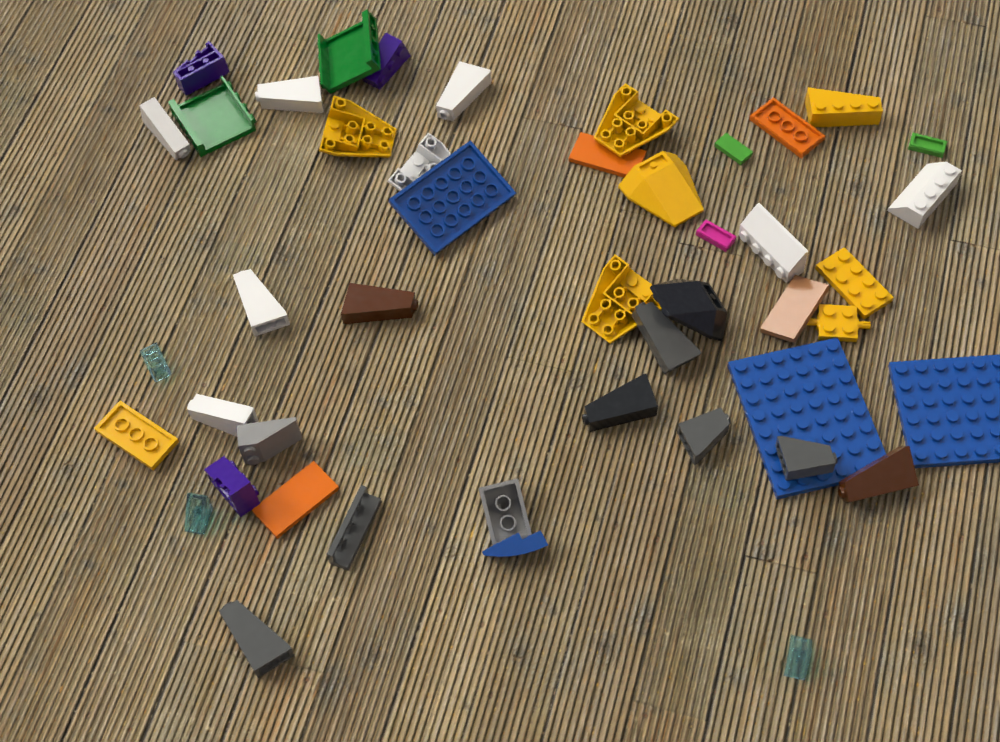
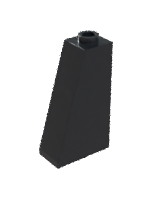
M647 374L631 380L584 406L582 421L584 426H588L589 432L657 416L658 405Z

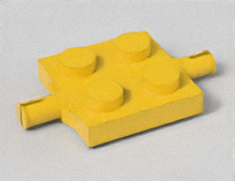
M819 304L817 318H811L807 325L816 326L818 340L838 338L839 341L857 342L858 329L870 330L871 322L859 321L857 306Z

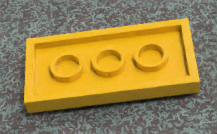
M845 247L815 266L817 272L850 306H857V313L863 319H866L893 301L894 297Z
M119 401L94 428L98 434L153 471L179 443L178 438L122 401Z

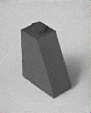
M722 408L678 424L677 434L694 465L698 464L728 433L731 420L728 414L723 412Z
M777 436L775 448L786 481L833 472L837 464V456L835 452L832 453L830 445Z

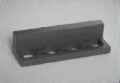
M360 486L327 552L331 565L349 571L382 503L381 498L368 494L366 486Z

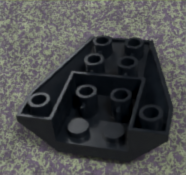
M674 279L650 287L653 298L660 304L662 313L667 318L709 339L718 341L723 339L727 311L709 283Z

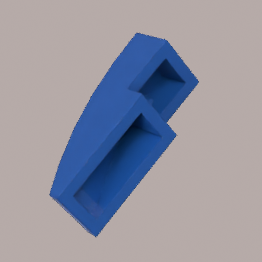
M541 530L524 539L521 538L519 533H516L483 550L482 553L485 556L494 557L516 556L547 546L548 543Z

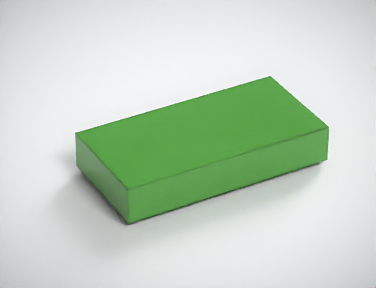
M727 133L714 144V147L740 165L753 155L752 150Z
M912 133L908 150L943 158L948 141Z

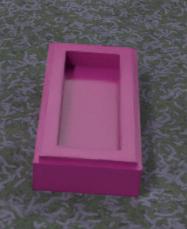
M705 220L696 231V236L725 252L728 251L737 237L708 220Z

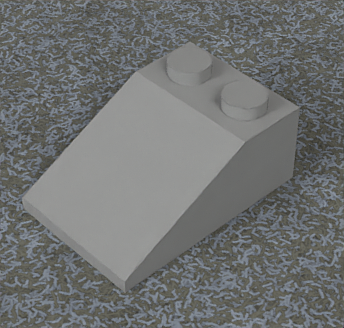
M296 417L237 425L238 447L245 464L256 465L259 462H265L302 439Z
M518 478L479 487L492 545L516 533H519L522 539L532 534Z

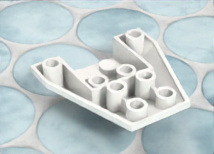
M428 132L418 144L414 154L401 169L398 168L387 182L401 191L451 155V153L441 141Z

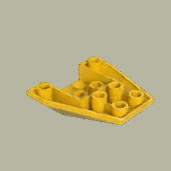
M625 83L613 95L594 135V140L619 157H622L667 133L679 121V118L666 109L661 114L639 100V92Z
M333 96L319 151L333 156L390 158L397 129L351 100Z
M661 151L635 165L618 185V188L630 201L673 227L704 211L687 166L676 154Z
M614 255L600 274L581 322L611 344L637 327L631 315L636 310L635 307L643 302L645 304L653 302L660 310L662 308L653 298V293L650 289L652 284L634 272L628 263Z

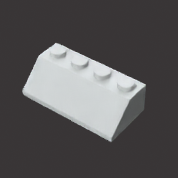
M948 162L926 164L887 211L919 229L956 186L962 170Z
M760 203L756 204L740 224L739 237L751 247L755 254H758L767 266H770L775 271L778 278L788 283L794 275L798 276L803 273L808 250Z

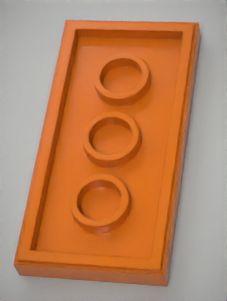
M774 97L751 114L749 118L750 121L801 159L823 142L826 137Z
M580 132L569 156V162L625 178L635 165L644 161L647 151L637 148L619 157L594 140L593 135Z
M312 461L260 502L258 506L252 509V512L278 539L339 490V486L315 461Z

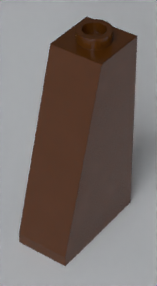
M350 283L342 307L341 317L343 324L412 318L414 311L418 309V300H416L415 292Z
M899 446L839 481V497L843 499V502H853L919 486L910 446Z

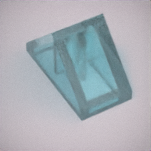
M187 493L185 532L205 534L213 511V506L208 496Z
M790 635L783 676L805 681L812 653V639Z

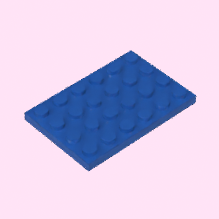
M470 140L391 197L388 202L435 256L513 198L516 192Z

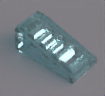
M157 342L140 350L155 382L172 374Z

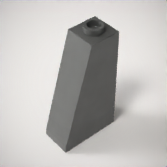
M643 302L635 307L636 310L631 315L664 374L696 359L701 354V351L653 302L648 304Z
M238 600L225 604L219 610L257 678L295 656L291 646Z

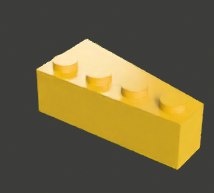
M807 88L805 105L808 122L815 128L879 125L883 113L880 97Z

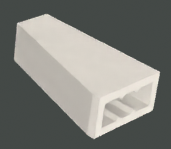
M459 61L436 105L437 117L454 121L491 84V70Z
M318 76L257 85L258 92H255L256 101L260 102L262 109L324 113Z
M153 97L140 105L143 123L174 159L186 157L191 152L189 142L156 98Z
M251 269L233 274L254 337L290 325L286 311Z
M196 394L187 406L191 419L236 437L237 425L259 422L253 407Z

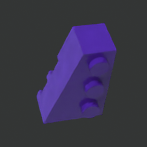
M385 33L379 42L381 70L362 78L365 83L379 90L411 56L403 41L388 33Z
M209 41L205 44L206 47L202 51L198 50L195 52V57L190 61L186 60L173 71L178 87L186 96L230 72L225 57Z
M223 456L204 469L209 480L240 517L260 504L257 497L259 495L258 490L238 470L232 460L229 461Z

